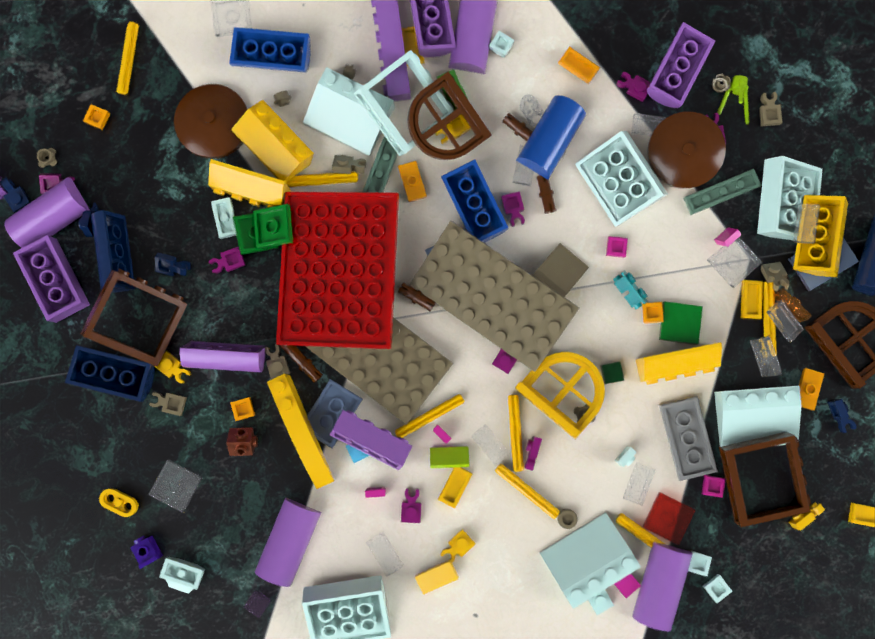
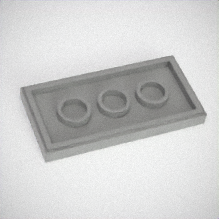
M698 396L659 405L678 480L682 481L718 472Z

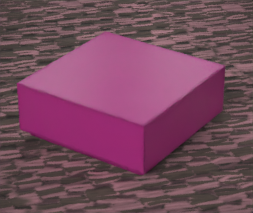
M727 228L714 241L717 245L729 247L741 236V233L738 229Z
M609 236L606 256L625 258L628 238Z
M439 425L433 429V432L444 443H448L451 440V437Z
M704 475L702 494L723 498L725 478Z
M385 487L367 488L365 490V498L386 496Z
M632 574L614 583L625 598H628L641 586Z

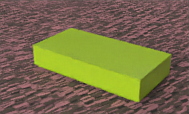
M468 446L430 448V468L469 467Z

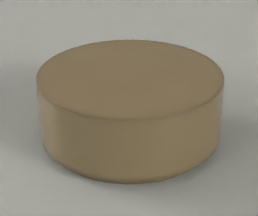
M563 509L557 516L559 525L564 529H571L577 524V515L571 509Z

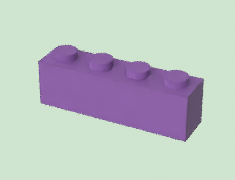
M343 410L330 433V436L398 471L403 467L412 448V445L408 444L409 442L406 439L396 438L391 435L390 431L375 427L374 423L358 418L352 411Z

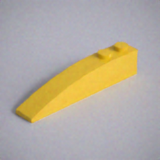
M283 374L267 381L287 431L316 489L334 482L333 475L314 434L311 423L307 418L306 411L291 376Z

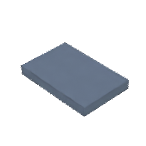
M844 237L838 274L859 262ZM795 255L788 258L792 267L794 266ZM796 271L808 291L832 278Z
M331 379L318 397L307 418L311 423L317 440L333 448L338 439L330 436V433L341 412L344 410L355 413L363 399Z

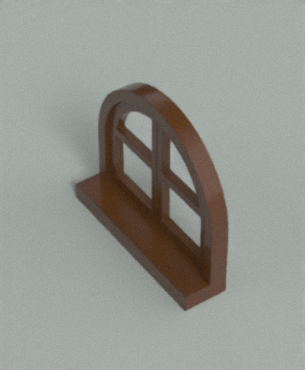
M449 71L419 92L410 105L407 120L411 138L422 152L432 158L439 160L460 158L492 136ZM443 87L457 109L441 120L427 98ZM424 103L438 123L422 134L418 124V115ZM459 115L464 117L475 134L473 138L462 146H459L446 127L448 123ZM442 129L456 149H439L428 143L426 139Z
M859 301L843 302L832 306L804 327L852 389L863 387L866 384L865 381L875 374V354L862 339V337L875 328V307ZM848 311L860 312L870 317L872 321L857 332L843 313ZM836 316H839L853 334V336L838 347L823 329V326ZM857 341L873 360L859 372L855 370L843 354L845 350Z

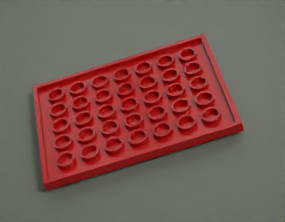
M285 192V204L290 205L293 243L282 245L276 345L392 349L399 194L379 192Z

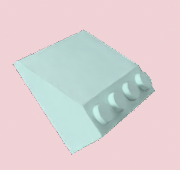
M326 67L316 86L303 124L370 156L382 132L354 95L363 85ZM369 89L374 99L388 118H390L395 108L394 100Z
M627 131L619 132L575 164L615 227L668 194Z
M785 156L764 160L757 234L772 238L798 240L804 195H820L821 168Z
M799 386L714 392L720 447L784 432L795 435L799 441L801 417Z
M606 512L540 552V555L573 609L641 567Z
M381 575L303 588L302 605L311 639L391 638Z

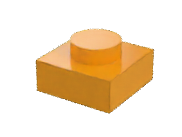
M91 104L83 121L103 130L110 113Z
M662 302L642 304L644 324L664 322Z
M251 397L230 403L235 421L255 416Z

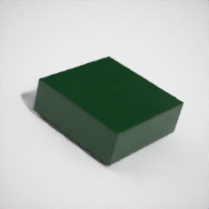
M620 362L601 365L604 384L624 381Z

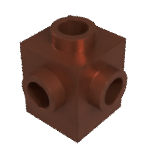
M229 428L226 442L229 456L253 455L254 447L258 446V437L254 436L253 428Z

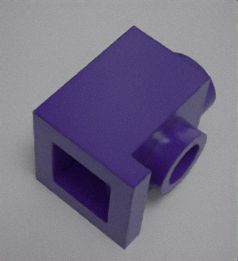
M142 536L133 541L135 545L130 547L139 563L140 569L163 556L153 536L148 538ZM141 548L146 550V554H144Z

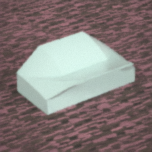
M167 557L159 577L165 579L169 587L190 593L193 589H198L205 569L182 559Z

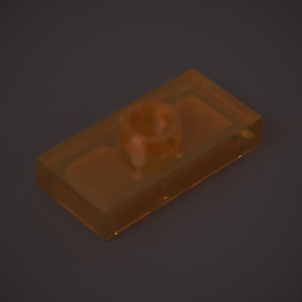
M784 288L775 292V299L797 321H807L812 316L801 305V301L791 296Z

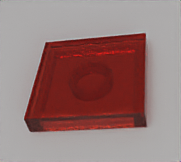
M658 492L642 527L679 545L694 515L695 509Z

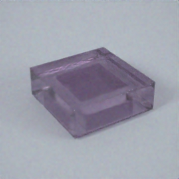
M255 590L244 605V608L260 618L272 600L258 590Z

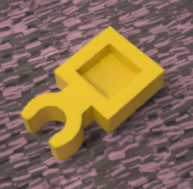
M459 115L446 125L454 139L470 130V126L462 115ZM440 129L435 133V135L438 136L439 134H444L445 138L441 140V143L445 144L448 142L449 138L444 133V131Z
M168 351L163 354L156 367L168 378H172L175 375L176 381L183 384L185 381L181 379V374L191 375L189 370L180 368L181 361Z
M814 502L809 506L810 512L792 516L793 519L789 521L790 525L794 529L801 531L814 521L817 515L825 511L820 503Z
M461 529L448 541L451 547L443 549L440 555L451 554L449 560L453 563L457 553L462 558L476 543Z

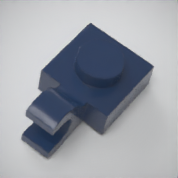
M6 177L0 181L3 188L8 192V194L4 195V198L14 213L31 202L25 190L20 186L16 188L11 179L8 180Z
M93 203V207L89 211H84L82 218L79 219V228L86 237H94L91 214L99 210L96 203Z
M159 252L155 256V272L174 276L175 273L186 276L187 270H190L191 263L188 261L176 262V257Z
M833 399L827 402L834 420L838 422V428L841 433L847 432L846 424H849L850 429H856L855 422L848 419L849 409L842 399Z

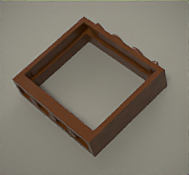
M118 269L117 272L111 270L80 334L85 338L157 367L186 309L187 303L183 302L184 298L173 293L172 296L165 294L166 289L157 285L154 288L148 286V281L137 277L134 280L128 277L130 273ZM118 279L177 305L154 355L93 330Z
M784 432L719 447L734 522L740 527L810 512L809 505L811 500L806 493L805 486H807V480L802 473L803 461L798 453L799 441L795 435ZM786 444L798 504L747 515L734 455Z

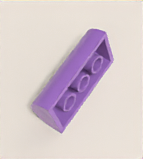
M410 0L419 55L432 58L451 53L456 48L448 0Z
M460 0L454 33L456 48L451 52L448 68L485 74L497 0Z
M683 22L647 89L648 95L664 106L671 108L681 107L715 40Z
M65 178L7 218L4 224L12 240L23 248L46 235L53 236L81 217L84 211H89L90 209L72 178Z
M190 341L180 348V361L182 367L262 372L265 366V347L267 346Z
M285 498L255 569V574L270 583L290 587L321 512Z
M653 542L632 615L636 621L653 629L671 631L693 555L692 552Z

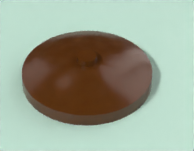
M219 84L198 86L189 91L176 108L174 127L177 137L191 153L207 159L226 157L243 144L232 131V128L248 108L242 98L226 86Z
M679 112L664 119L654 129L649 139L647 155L651 169L661 181L676 188H694L708 182L720 170L725 158L726 145L722 131L712 119L697 112Z

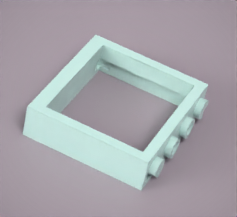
M411 50L354 93L399 156L406 154L416 144L413 140L408 144L369 92V89L404 62L408 64L424 88L433 82L431 74L423 68L419 57ZM441 89L430 96L443 114L440 117L441 120L454 111L452 104L442 95ZM435 121L433 124H431L428 128H426V129H425L423 132H421V133L423 134L424 132H426L427 130H429L431 127H433V126H434L435 124H437L438 122Z

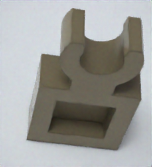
M776 92L771 94V100L766 97V93L761 95V102L764 104V106L759 108L761 126L782 124L781 104L775 105L777 100Z
M335 155L332 172L351 174L352 171H355L356 173L364 174L366 160H354V157Z
M781 262L761 265L763 276L767 283L773 282V289L775 291L779 290V285L784 286L788 290V274Z
M276 344V351L274 353L270 352L269 347H265L266 354L271 358V360L266 361L271 379L283 374H291L286 356L279 355L281 348Z
M152 393L153 396L158 397V402L156 404L150 403L151 407L163 406L161 412L178 416L183 415L187 397L166 393L164 398L161 393Z

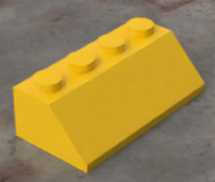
M264 100L250 107L232 128L235 135L279 180L287 182L311 164L314 153Z
M213 159L210 160L208 186L213 189L215 194L221 196L229 194L232 195V199L238 201L245 199L254 206L260 207L262 204L269 208L285 204V192H291L285 181Z
M804 195L793 270L815 276L838 278L848 202L845 196Z
M720 342L636 359L640 382L646 381L647 385L658 383L660 378H665L666 381L677 379V375L684 374V377L695 376V371L703 370V374L715 372L714 368L721 366L722 344Z

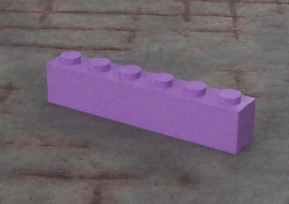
M371 0L372 7H376V13H373L374 25H378L379 31H375L377 43L381 42V49H378L379 61L383 60L384 67H380L381 72L405 54L397 0ZM404 62L384 77L386 78V85H383L384 96H388L394 102L411 99L407 65Z

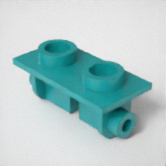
M623 271L621 273L622 278L618 275L613 279L614 285L621 294L627 290L630 292L624 298L636 310L642 306L641 301L643 304L648 301L646 299L648 296L642 288L636 286L634 283L636 280L630 272Z

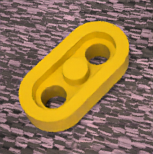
M106 489L99 497L100 504L104 508L123 517L132 516L138 510L137 500L117 489ZM110 495L114 496L113 502L109 499ZM127 503L131 504L130 510L126 507Z

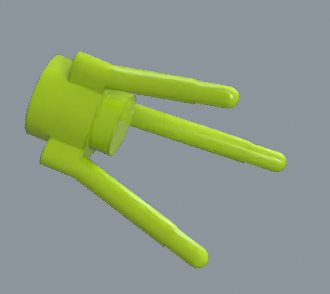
M737 75L732 78L731 86L725 92L717 113L721 114L732 90L733 94L739 95V104L743 103L744 98L745 123L749 124L748 78L746 76Z

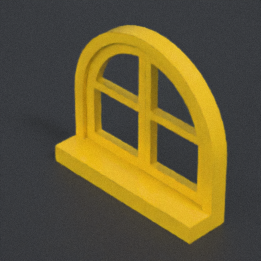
M559 352L545 357L536 372L531 370L524 380L515 387L520 394L575 440L598 414L605 395L604 381L597 367L582 355L571 352ZM567 362L576 364L581 368L567 383L549 367L557 363ZM545 370L564 385L552 402L532 387ZM586 371L592 378L595 388L592 403L573 388ZM569 391L589 406V409L577 423L557 408V405Z

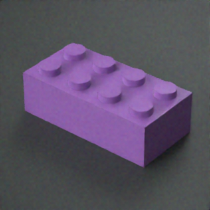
M46 235L13 253L47 321L57 323L90 305L56 238Z

